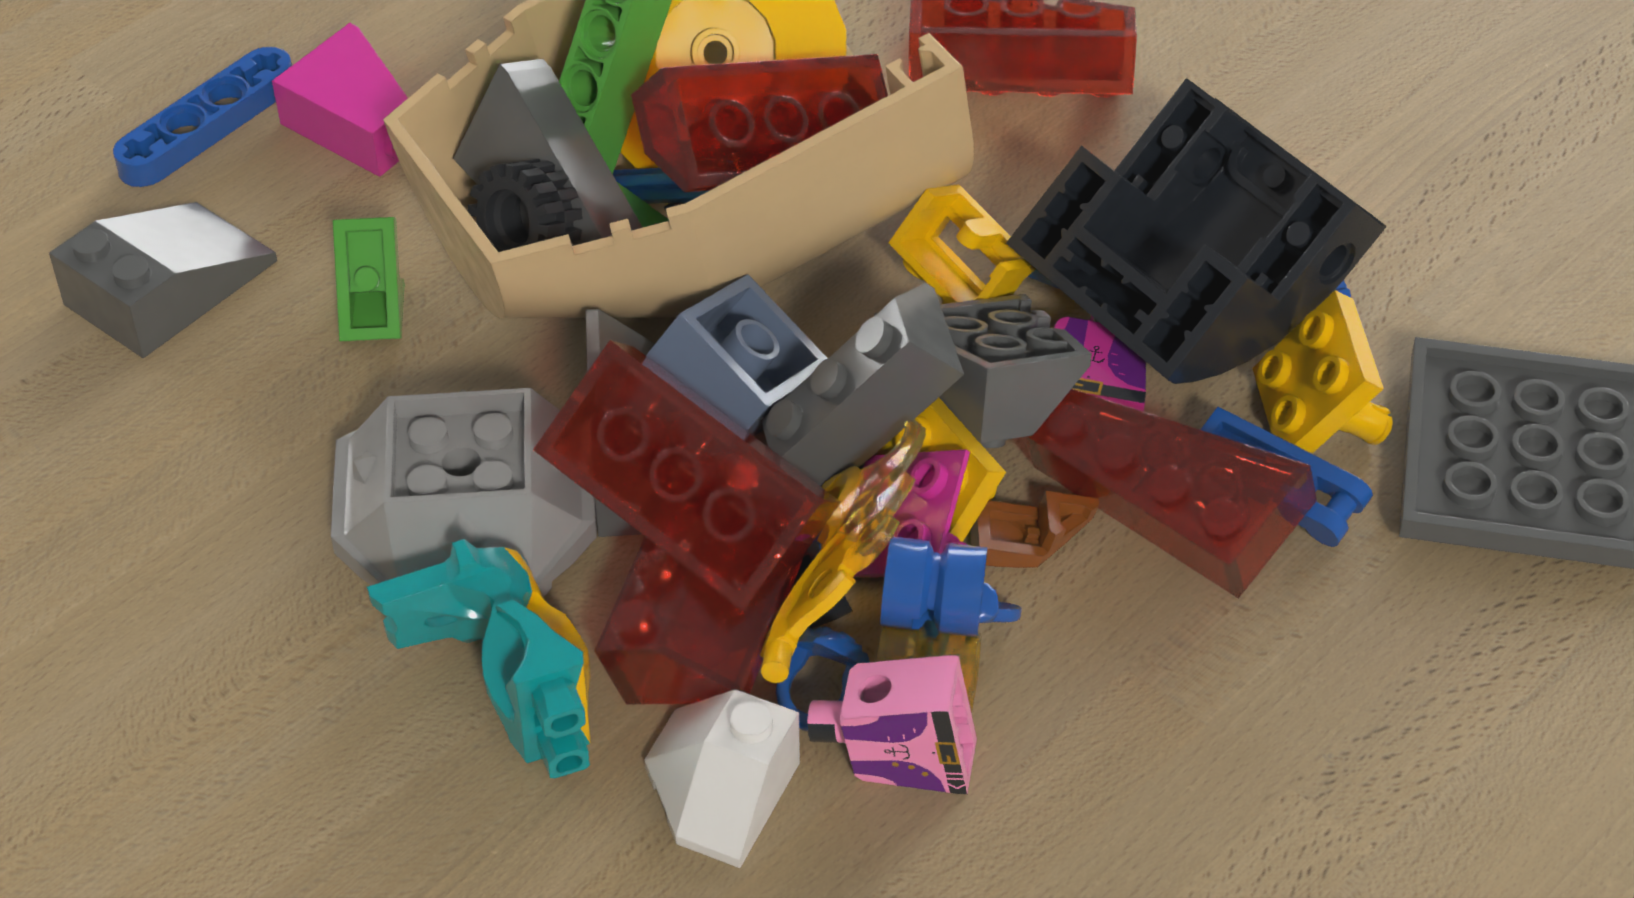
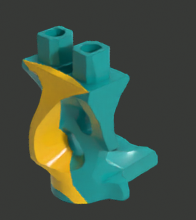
M463 539L452 542L451 556L445 562L367 587L372 606L386 616L383 620L385 633L388 640L397 649L451 637L465 643L483 639L482 668L487 694L508 734L509 741L526 763L543 759L550 778H559L584 770L590 766L589 751L586 746L590 744L588 695L591 678L588 649L565 613L546 602L527 560L518 551L505 547L475 548Z

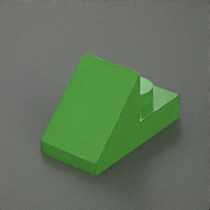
M396 218L333 220L339 341L402 338L405 282L399 275Z

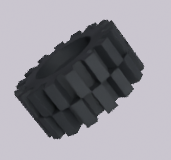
M528 159L492 166L489 171H483L478 176L481 184L472 186L470 195L478 200V202L468 205V213L476 217L477 225L498 252L569 234L571 242L581 239L582 230L574 227L573 222L583 219L582 208L573 209L571 201L579 198L575 187L568 189L563 187L569 177L564 171L554 172L556 164L550 161L540 162V159ZM521 200L529 215V235L524 229L520 216Z

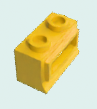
M959 184L927 188L888 242L903 258L904 267L913 276L925 281L935 289L936 293L942 298V304L1011 296L1023 280L1036 269L1006 244L1011 236ZM950 220L960 229L956 235L957 240L968 249H980L996 266L989 276L991 279L986 285L939 238V235Z

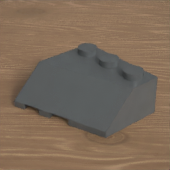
M1026 294L940 304L964 375L939 398L984 448H999L1006 444L1007 439L1034 435L1091 365L1092 353L1066 330L1050 328L1051 317L1044 310H1032L1031 313L1032 300Z

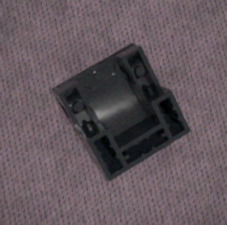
M1186 78L1116 169H1113L1081 145L1006 244L1173 384L1196 382L1223 374L1250 361L1278 343L1340 285L1387 226L1217 98L1214 99Z

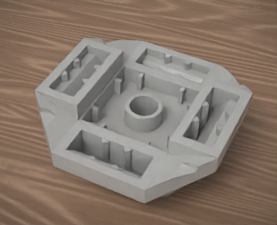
M531 388L468 392L461 390L452 393L388 396L358 430L336 440L331 522L333 550L338 558L370 585L443 563L451 556L452 542L465 539L475 548L505 547L518 551L527 560L534 579L544 597L552 589V581L574 564L597 538L596 508L589 448V423L563 413Z

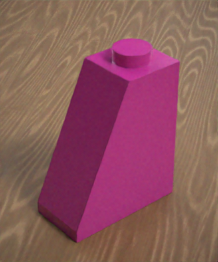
M348 23L272 80L281 125L379 177L399 162L383 119L407 100L408 97L358 26Z

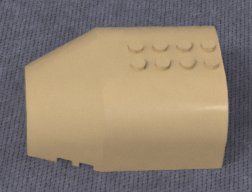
M526 0L517 5L503 17L507 30L487 46L485 42L477 39L465 49L469 62L448 80L437 73L383 119L404 173L440 242L473 293L497 318H586L587 309H599L613 318H676L681 312L747 274L760 287L769 284L916 204L927 188L949 186L966 177L970 173L974 161L973 134L963 66L930 33L919 38L920 48L918 49L923 78L912 82L904 73L903 63L899 58L885 66L890 93L858 61L846 45V85L827 129L688 203L666 208V211L663 207L669 203L648 204L668 218L669 221L631 230L629 220L624 219L609 223L612 236L572 246L569 234L498 252L477 225L476 217L468 213V205L478 202V200L470 195L472 186L477 184L453 158L500 64L544 59L552 68L558 81L560 80L585 0ZM718 42L708 43L704 48L705 60L712 65L723 63L726 58L724 46ZM620 153L614 170L636 169Z

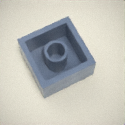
M747 274L681 312L642 362L659 379L661 385L669 393L673 394L701 424L703 430L716 440L727 453H730L763 431L761 420L770 412L772 407L780 400L785 399L814 372L815 368L823 360L828 358Z

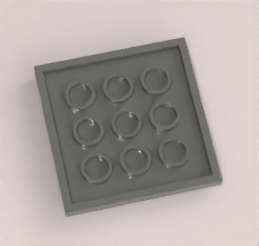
M1415 337L1411 354L1399 537L1634 569V365Z

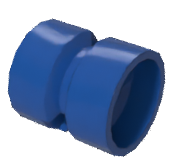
M891 536L884 577L881 626L919 630L927 620L934 621L939 633L977 637L988 547L949 543L942 553L934 552L928 540Z

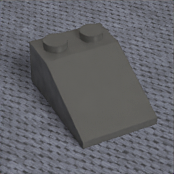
M197 202L94 221L49 252L63 304L143 359L277 262L276 252Z

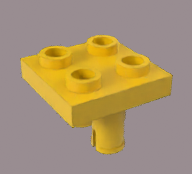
M1336 290L1318 307L1307 314L1300 324L1272 350L1267 352L1252 368L1271 433L1311 454L1338 430L1359 437L1368 444L1378 445L1387 438L1392 429L1393 420L1392 417L1388 416L1390 413L1389 409L1370 402L1384 388L1354 299Z

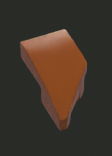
M1045 491L1039 507L989 500L970 530L971 546L988 547L986 566L1039 567L1094 518L1099 507V500L1093 497Z

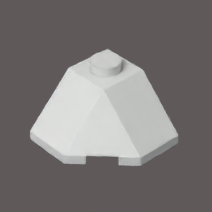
M736 689L675 709L644 759L653 789H657L666 811L667 823L677 845L741 868L800 764L799 712Z

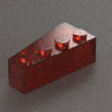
M911 0L909 78L912 82L923 78L918 49L920 48L919 38L930 33L963 66L966 92H980L985 95L1018 92L1036 93L1041 96L1072 93L1092 94L1104 98L1117 94L1133 95L1137 45L1135 7L1091 0H1059L1056 5L1045 4L1043 0Z
M1071 389L1034 435L1023 437L1033 465L1037 470L1076 495L1098 498V509L1238 599L1317 501L1311 466L1075 389Z

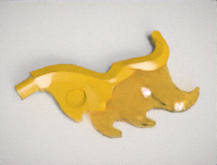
M915 419L905 422L904 435L884 457L863 469L857 466L849 467L827 480L821 486L819 493L831 503H835L817 539L821 544L820 552L792 588L767 633L760 656L763 657L761 674L765 680L772 683H780L787 679L791 658L797 647L799 637L812 623L838 603L855 584L854 575L872 563L893 537L900 523L893 515L900 508L916 481L906 470L916 458L926 436V428Z

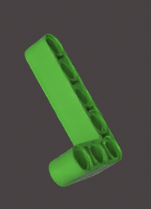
M585 0L559 82L612 175L672 0ZM618 183L642 227L669 221L660 212Z

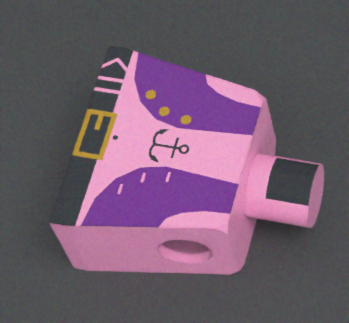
M947 655L858 663L849 671L843 701H811L807 721L810 741L846 743L854 776L860 780L953 794H968L977 737L959 656Z

